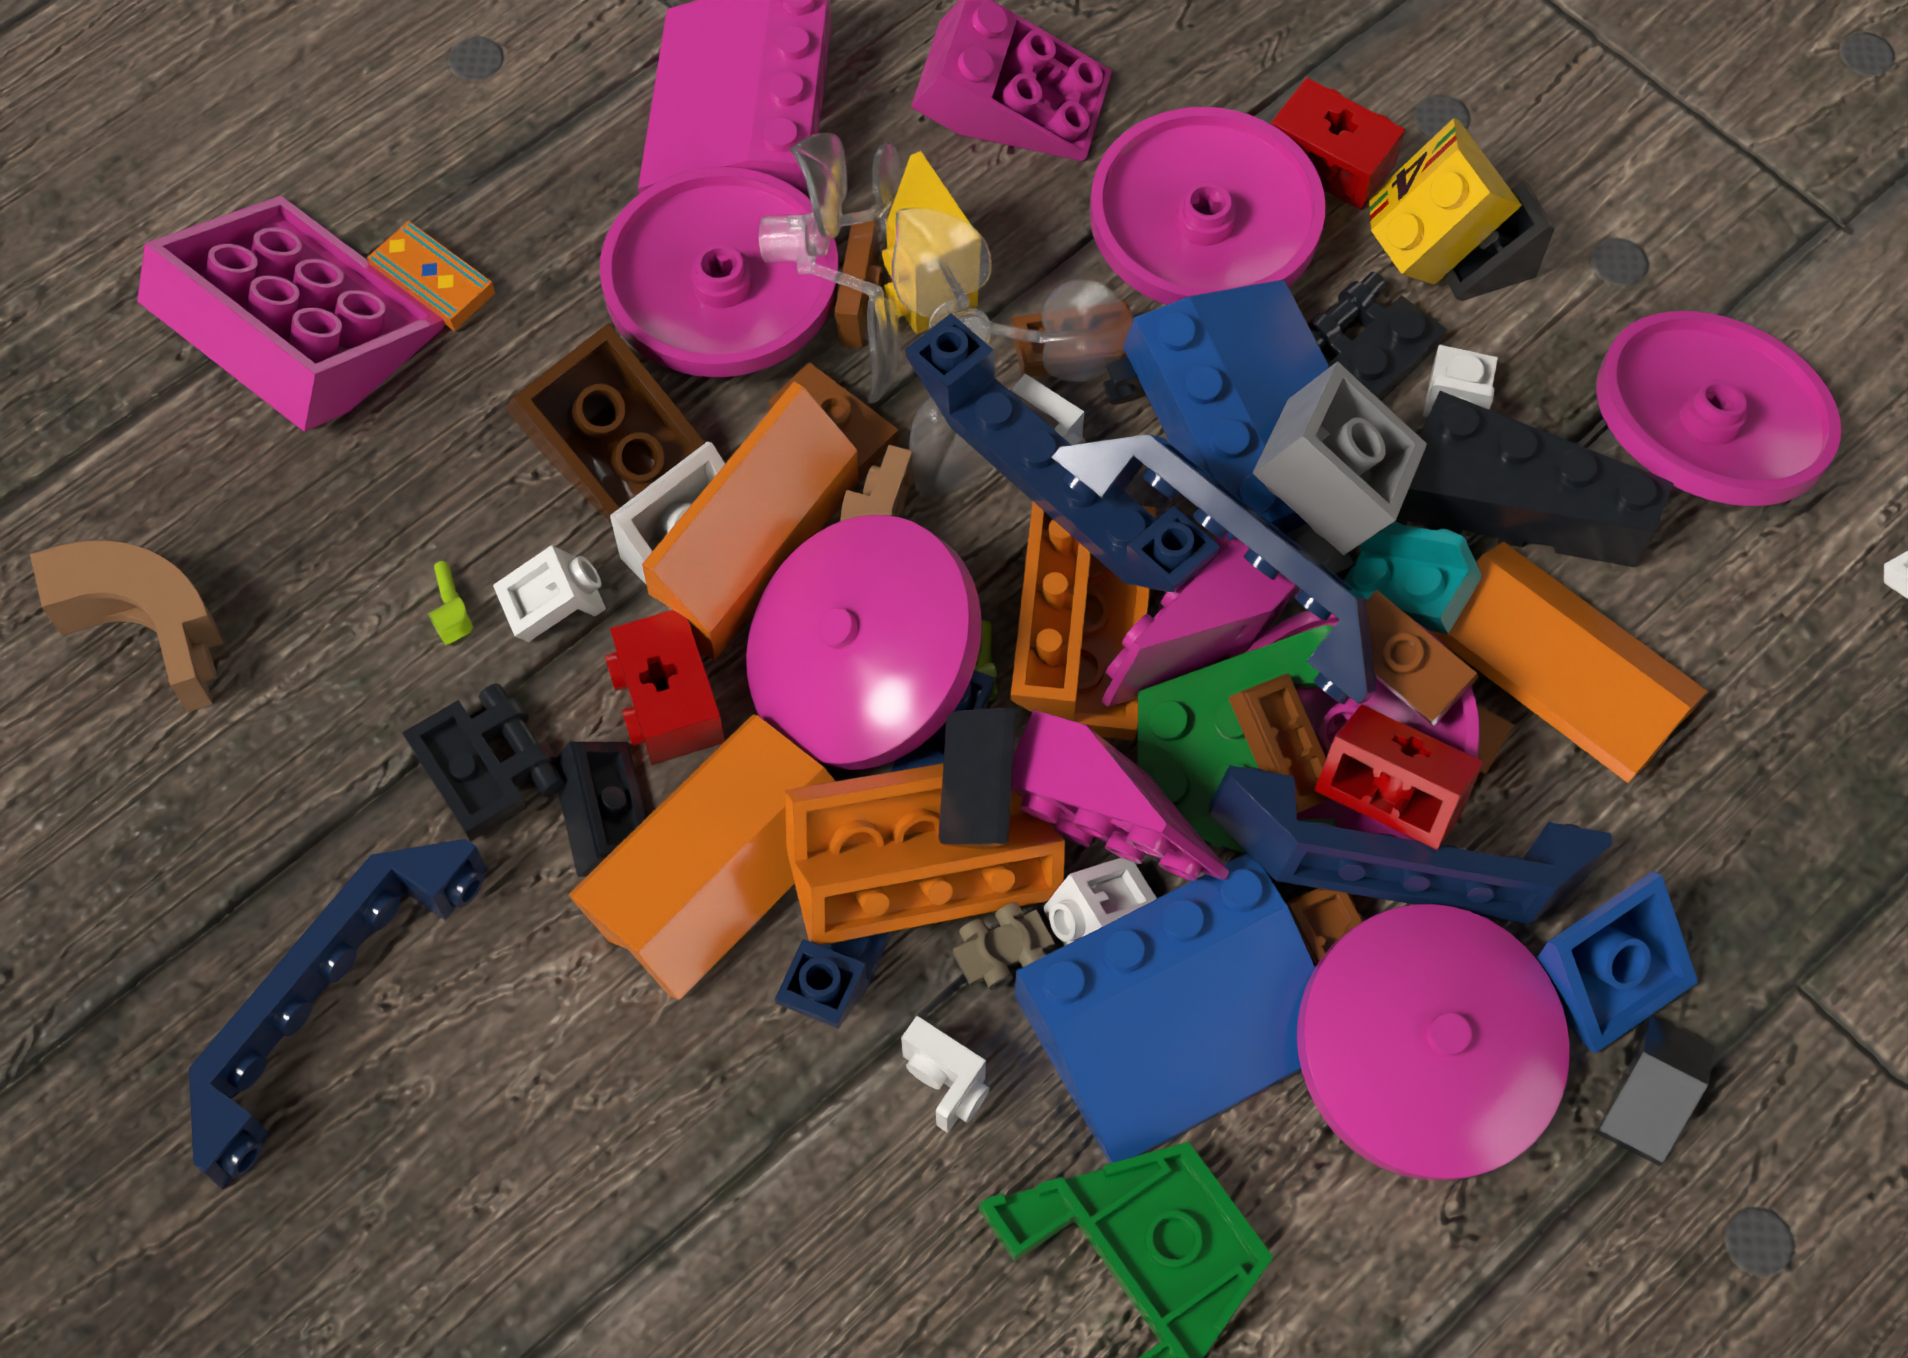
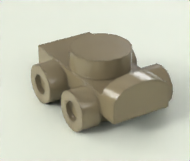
M1013 902L1003 906L995 913L1000 927L988 931L983 920L976 919L967 923L959 930L965 943L953 948V954L970 987L985 981L990 990L998 989L1012 980L1013 976L1010 972L1016 970L1020 964L1022 967H1025L1046 956L1045 952L1054 948L1055 943L1037 910L1024 915L1018 902Z

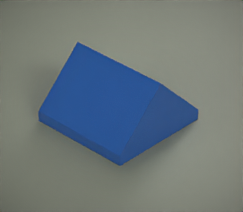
M1655 871L1650 872L1549 940L1536 958L1549 976L1564 1010L1566 1023L1585 1047L1594 1053L1606 1047L1698 983L1663 877Z

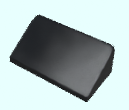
M1015 709L963 710L948 714L946 719L938 834L941 844L988 849L1006 845V842H1008L1017 716Z
M570 741L557 757L556 769L565 781L564 787L558 794L578 877L588 876L647 818L628 742Z

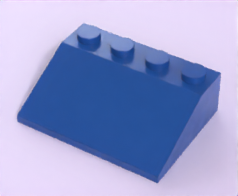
M1285 280L1188 296L1135 317L1127 334L1123 349L1169 442L1274 526L1276 525L1284 534L1307 524L1304 519L1279 497L1273 495L1264 483L1252 474L1287 400L1329 368ZM1230 532L1227 535L1230 540L1235 537Z
M1248 853L1224 864L1229 870L1226 880L1205 874L1197 878L1196 881H1191L1016 972L1014 997L1109 1164L1149 1153L1302 1071L1297 1044L1298 1015L1305 987L1315 966L1286 903L1266 871Z

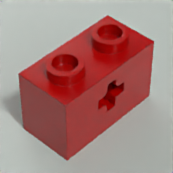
M1307 77L1271 122V125L1288 135L1306 153L1320 177L1324 191L1361 211L1369 202V198L1378 190L1395 167L1406 130L1393 123L1386 116L1374 113L1345 98L1335 89L1325 87Z
M672 609L610 628L615 652L605 654L604 657L614 690L619 691L627 688L633 705L621 710L632 747L645 743L651 765L724 743L725 739L720 714L688 619ZM666 683L667 689L657 692L655 686Z
M1361 704L1336 734L1314 791L1438 850L1460 818L1484 762Z

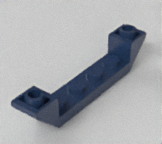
M952 313L905 349L907 359L950 428L1124 583L1174 593L1220 553V545L1175 506H1172L1161 517L1156 519L1125 491L1117 500L1102 498L1097 494L1093 501H1090L1066 484L1061 477L1067 469L1055 461L1052 456L1059 447L1070 446L1071 444L995 378L994 349Z
M1148 434L1058 448L1052 458L1067 469L1061 478L1077 493L1090 501H1093L1097 494L1102 498L1117 500L1145 464L1148 469L1142 475L1143 478L1167 497L1174 499L1180 492L1199 507L1192 516L1203 527L1223 540L1229 532L1249 547L1243 557L1252 566L1272 580H1275L1282 573L1300 588L1295 599L1320 619L1327 621L1332 614L1339 619L1306 661L1319 672L1313 679L1314 682L1324 692L1344 705L1350 698L1358 704L1367 702L1377 690L1366 598L1166 439Z
M974 670L968 687L953 712L986 709L993 688L994 677ZM946 722L921 746L897 759L891 772L942 764L944 762ZM894 931L825 945H818L802 939L775 997V1003L839 1029L868 990Z
M1229 765L1209 803V815L1276 881L1414 905L1436 904L1452 906L1484 917L1532 924L1583 883L1613 844L1611 833L1581 828L1573 824L1548 822L1523 858L1470 851L1454 845H1441L1436 850L1419 841L1402 839L1391 834H1374L1334 827L1323 822L1311 823L1297 820L1294 776L1266 772L1259 768H1244Z
M467 839L371 854L189 1067L193 1164L213 1183L223 1189L233 1177L239 1178L244 1175L259 1158L263 1148L262 1141L269 1134L250 1113L232 1101V1097L238 1090L244 1091L257 1081L266 1067V1057L284 1036L293 1035L304 1025L312 1011V1002L329 982L335 983L339 981L350 970L356 959L358 947L373 930L378 931L384 928L392 920L400 906V897L404 893L445 921L457 906L460 908L465 907L475 898L482 887L484 873L487 871L476 845Z

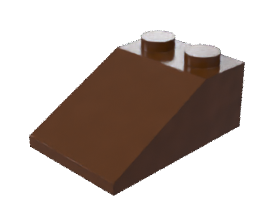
M609 323L517 393L506 407L507 412L544 457L611 525V514L705 444V441Z

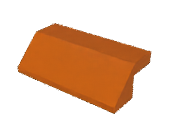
M795 381L790 385L642 563L648 594L690 620L691 630L698 651L716 661L756 611L764 590L783 562L800 545L821 530L843 502L846 490L852 491L859 482L857 449L803 386Z
M1032 502L1010 700L1031 712L1036 710L1085 724L1101 737L1135 740L1138 724V698L1110 707L1103 704L1101 699L1112 681V678L1105 673L1107 668L1125 648L1122 645V641L1127 633L1147 613L1149 588L1124 583L1035 502ZM1142 506L1156 518V507Z
M1502 542L1483 554L1476 562L1482 578L1449 634L1430 632L1439 638L1446 647L1629 784L1648 765L1675 728L1694 711L1708 691L1515 549Z
M752 715L585 877L568 896L610 943L628 949L670 997L681 1000L795 884L786 845L785 790L836 781L812 757L761 717Z
M943 763L785 790L787 853L808 940L818 945L995 912L1013 902H1018L1019 906H1026L1049 901L1064 882L1065 840L1054 830V827L1049 822L1022 810L1020 805L1023 798L1012 791L1009 839L1006 845L988 849H976L941 844L938 834Z

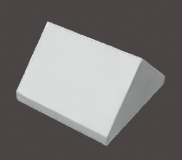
M711 442L703 444L610 515L620 559L645 584L642 563L725 465Z

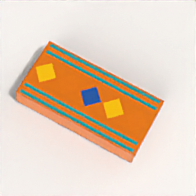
M407 221L367 257L371 266L441 317L445 325L453 331H456L496 294L492 281L410 221Z

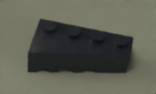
M1439 391L1419 435L1427 443L1395 522L1405 526L1407 521L1434 525L1436 530L1446 529L1459 535L1462 534V531L1496 536L1498 537L1499 544L1505 542L1510 546L1522 547L1524 542L1554 547L1556 554L1636 567L1655 532L1674 483L1446 392Z

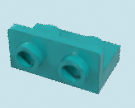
M1394 521L1359 545L1362 552L1344 581L1362 594L1366 601L1378 590L1411 619L1429 631L1449 634L1480 582L1482 574L1463 536L1446 529L1435 531L1405 526Z

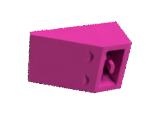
M958 0L939 21L910 108L958 135L1083 161L1087 158L1112 70L993 0Z
M1226 536L1223 540L1218 537L1215 542L1220 545V553L1174 593L1167 592L1161 600V604L1164 607L1154 618L1146 613L1127 633L1122 641V645L1125 648L1117 655L1105 672L1112 678V681L1101 702L1110 707L1137 699L1138 691L1244 654L1261 636L1273 627L1298 589V586L1282 573L1275 580H1272L1257 570L1243 557L1249 547L1238 538L1234 537L1230 540Z
M1033 710L1014 752L1012 791L1023 798L1020 805L1022 810L1044 821L1056 823L1054 830L1061 837L1076 844L1089 847L1092 839L1095 838L1107 842L1105 848L1108 851L1131 862L1142 864L1145 855L1160 859L1158 865L1161 868L1190 881H1196L1199 873L1226 880L1229 870L1148 773L1087 725Z

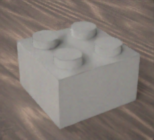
M1337 361L1287 400L1252 474L1264 483L1273 495L1279 497L1304 519L1316 534L1325 538L1342 555H1345L1396 520L1427 443Z

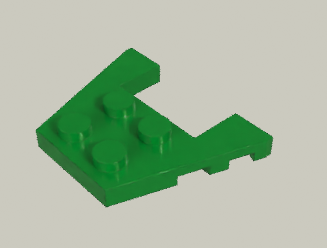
M1322 625L1138 691V766L1152 777L1206 844L1219 848L1221 846L1243 854L1247 853L1209 815V803L1229 765L1258 768L1228 697L1287 673L1290 674L1296 689L1320 688L1313 680L1319 672L1306 661L1332 630V625ZM1335 818L1297 819L1300 821L1311 823L1323 822L1328 823L1334 827H1337V822Z
M1189 1141L1103 1165V1169L1068 1179L1060 1177L1038 1183L1036 1188L1004 1196V1193L988 1197L979 1203L980 1213L1014 1262L1069 1224L1075 1222L1160 1342L1138 1358H1204L1273 1259L1272 1254Z

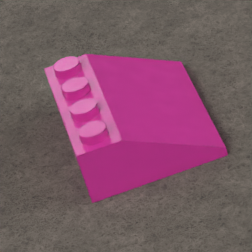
M696 0L667 9L639 178V194L655 183L682 172L708 167H737L772 175L797 188L809 199L811 198L832 29L830 0Z
M282 196L144 244L137 302L304 432L350 412L436 336L445 325L441 317L371 266L367 259Z

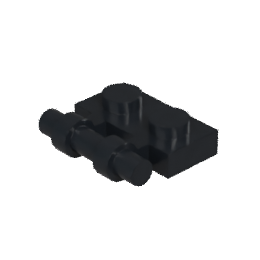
M1370 272L1361 282H1351L1339 293V302L1326 314H1316L1307 325L1321 352L1332 360L1328 366L1331 367L1338 361L1382 401L1443 343L1447 329L1402 295L1387 309L1376 302V299L1387 289L1386 281L1380 274ZM1355 320L1366 329L1351 341L1342 334V330Z
M498 683L491 684L480 692L479 699L486 708V711L471 719L460 701L457 700L402 732L408 746L470 842L527 809L523 797L516 788L517 786L526 781H534L542 795L550 797L561 791L565 785L564 779L556 769L557 757L546 742H538L526 724L529 720V715L519 700L515 698L510 699ZM497 737H505L515 752V755L502 763L498 761L487 744Z

